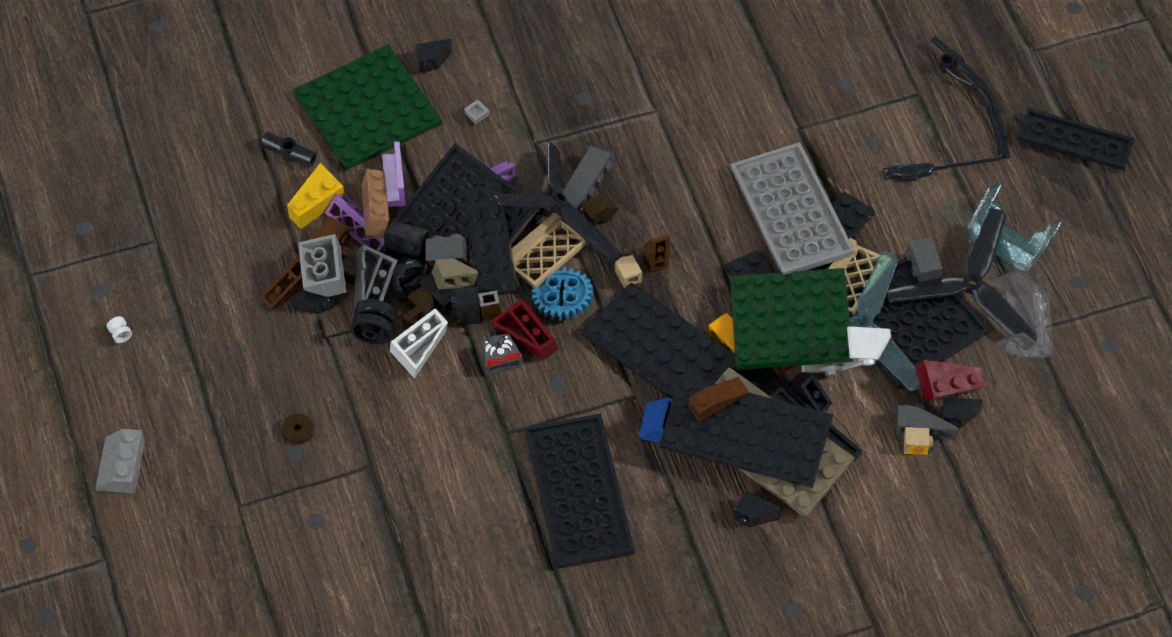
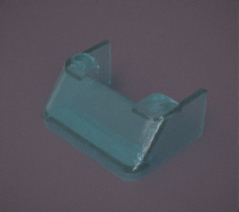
M998 183L987 188L967 227L966 235L974 243L989 209L996 208L1002 211L1000 205L993 201L1001 186ZM1057 219L1050 223L1045 232H1035L1031 239L1004 225L995 255L1019 270L1025 271L1030 269L1049 246L1061 220Z

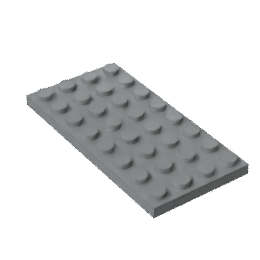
M800 142L730 164L735 179L783 275L796 271H806L854 255V249Z

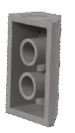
M333 234L298 242L303 289L327 297L346 293L341 246L336 235Z
M121 429L105 437L96 491L135 494L145 444L142 430Z

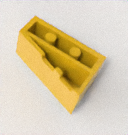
M321 163L287 205L289 218L300 229L321 216L335 195H344L343 185Z

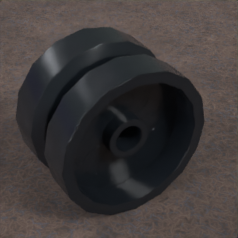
M361 300L355 306L350 331L360 341L369 344H385L392 338L397 311L388 303L380 300Z

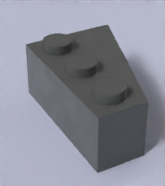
M365 245L356 249L354 309L356 304L364 299L383 301L398 260Z

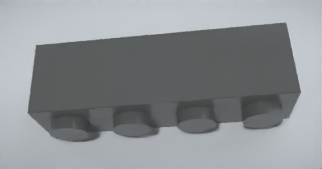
M590 146L564 188V195L567 201L580 212L583 210L581 205L595 195V189L602 184L604 174L610 171L612 167L610 153Z

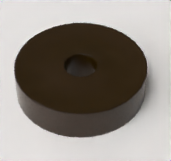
M293 414L287 417L282 424L285 440L294 445L308 442L314 434L312 420L304 414Z

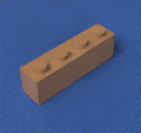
M366 169L361 185L365 235L384 238V232L389 222L385 172Z

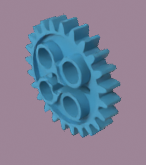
M564 267L562 271L556 270L536 289L533 287V290H531L532 303H534V308L538 309L539 314L544 313L545 318L551 315V320L558 317L559 321H561L565 317L569 321V316H573L576 319V313L583 315V309L588 310V304H592L593 286L590 283V279H586V274L581 275L580 270L574 273L573 268L566 271V267ZM562 282H564L563 306L560 307V305H561V300H560V298H561V296H562V288H561V287H562Z

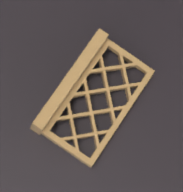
M554 212L512 248L515 274L536 289L588 242L563 222L561 217ZM563 228L567 231V235H556V232ZM569 239L581 241L577 245H569ZM554 240V246H543L545 241ZM556 240H567V245L556 246ZM567 250L566 255L556 256V251ZM543 251H554V257H543ZM532 252H540V257L529 258V255ZM540 262V268H530L529 263ZM543 262H554L552 267L543 268ZM519 263H527V269H518L516 266ZM531 273H541V276L535 281L530 278Z
M850 238L849 241L854 249V255L834 261L828 269L845 268V278L848 283L846 288L851 292L847 299L848 301L854 300L855 303L852 308L848 307L849 314L853 316L890 264V259L858 246L857 241ZM858 252H859V253L865 255L866 258H865V259H861V260H856V257H855V256H856V255L858 254ZM880 261L883 264L873 268L871 262ZM869 264L870 269L860 271L858 265ZM856 267L857 272L847 274V268ZM872 273L873 278L864 281L862 275ZM859 276L861 282L850 283L849 278ZM863 287V293L854 294V288Z

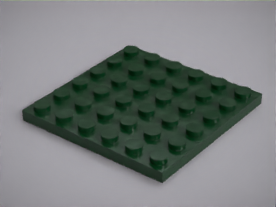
M389 44L293 89L294 96L345 171L393 149L394 142L399 141L401 145L442 125V119Z
M845 268L796 271L785 275L782 273L730 276L736 370L853 362V358H850L847 333L850 319Z

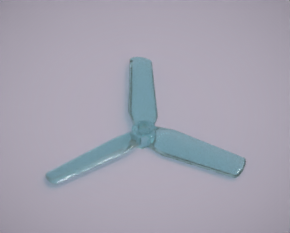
M886 251L881 253L858 300V312L854 317H849L850 327L879 328L872 323V320L881 310L898 263V258L892 253ZM890 339L879 360L909 391L918 389L920 383L914 365L894 341Z

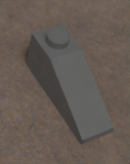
M908 404L898 405L896 435L904 436L905 427L929 428V436H933V438L955 440L957 427L920 407Z

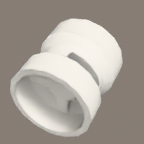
M115 317L107 323V329L110 333H113L112 337L116 343H123L131 338L132 331L126 326V321L123 317Z

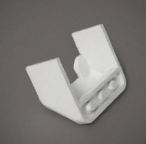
M849 326L847 327L850 358H853V362L801 365L802 372L825 373V376H836L837 372L861 365H874L891 339L890 329Z

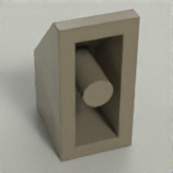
M454 258L435 260L432 275L438 289L441 290L475 286L478 271Z

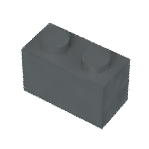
M451 234L450 237L432 236L431 239H426V262L430 266H434L435 260L452 258L462 263H468V243L460 234Z
M931 237L909 242L906 257L912 263V273L914 277H917L918 282L940 279L943 267Z

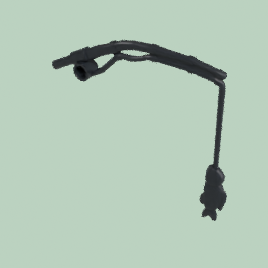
M934 36L931 41L945 53L940 57L939 69L942 72L949 73L952 77L971 86L975 90L977 98L987 109L995 138L997 139L998 156L938 166L932 163L907 165L898 163L895 164L896 168L894 170L892 168H883L887 172L886 178L888 179L897 176L900 178L899 180L916 181L921 175L925 177L930 176L936 169L997 161L1003 157L1005 159L1010 158L1008 135L1005 131L1000 108L993 93L985 84V81L965 63V59L954 49L951 50L937 36ZM955 65L962 70L974 83L955 74L952 71L953 66ZM979 88L984 92V94L988 98V101L992 108H990V106L982 98Z

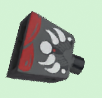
M497 329L489 330L487 332L488 339L483 340L487 377L522 367V355L510 335H499Z

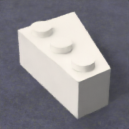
M434 309L391 341L390 352L414 378L445 334L448 322Z

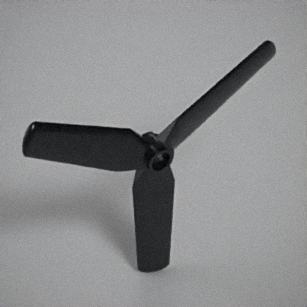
M547 143L548 187L550 195L492 194L494 201L501 206L541 208L557 213L567 225L613 265H615V261L623 257V254L577 208L567 201L563 189L560 151L553 143Z
M990 208L968 258V273L964 277H945L887 288L885 291L886 298L891 303L952 296L962 292L970 293L977 305L1023 348L1031 346L1038 338L1035 331L995 288L983 281V278L990 271L1006 219V215L996 208Z

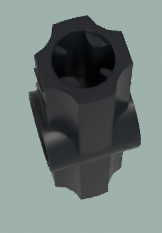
M269 131L265 132L262 137L261 147L280 154L285 161L294 160L308 167L313 166L315 163L317 152L297 144L295 139L291 137L283 138Z

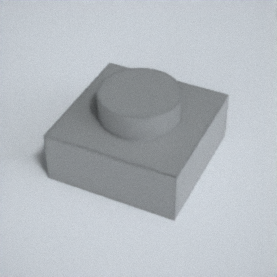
M479 100L464 108V114L475 125L490 115V111Z

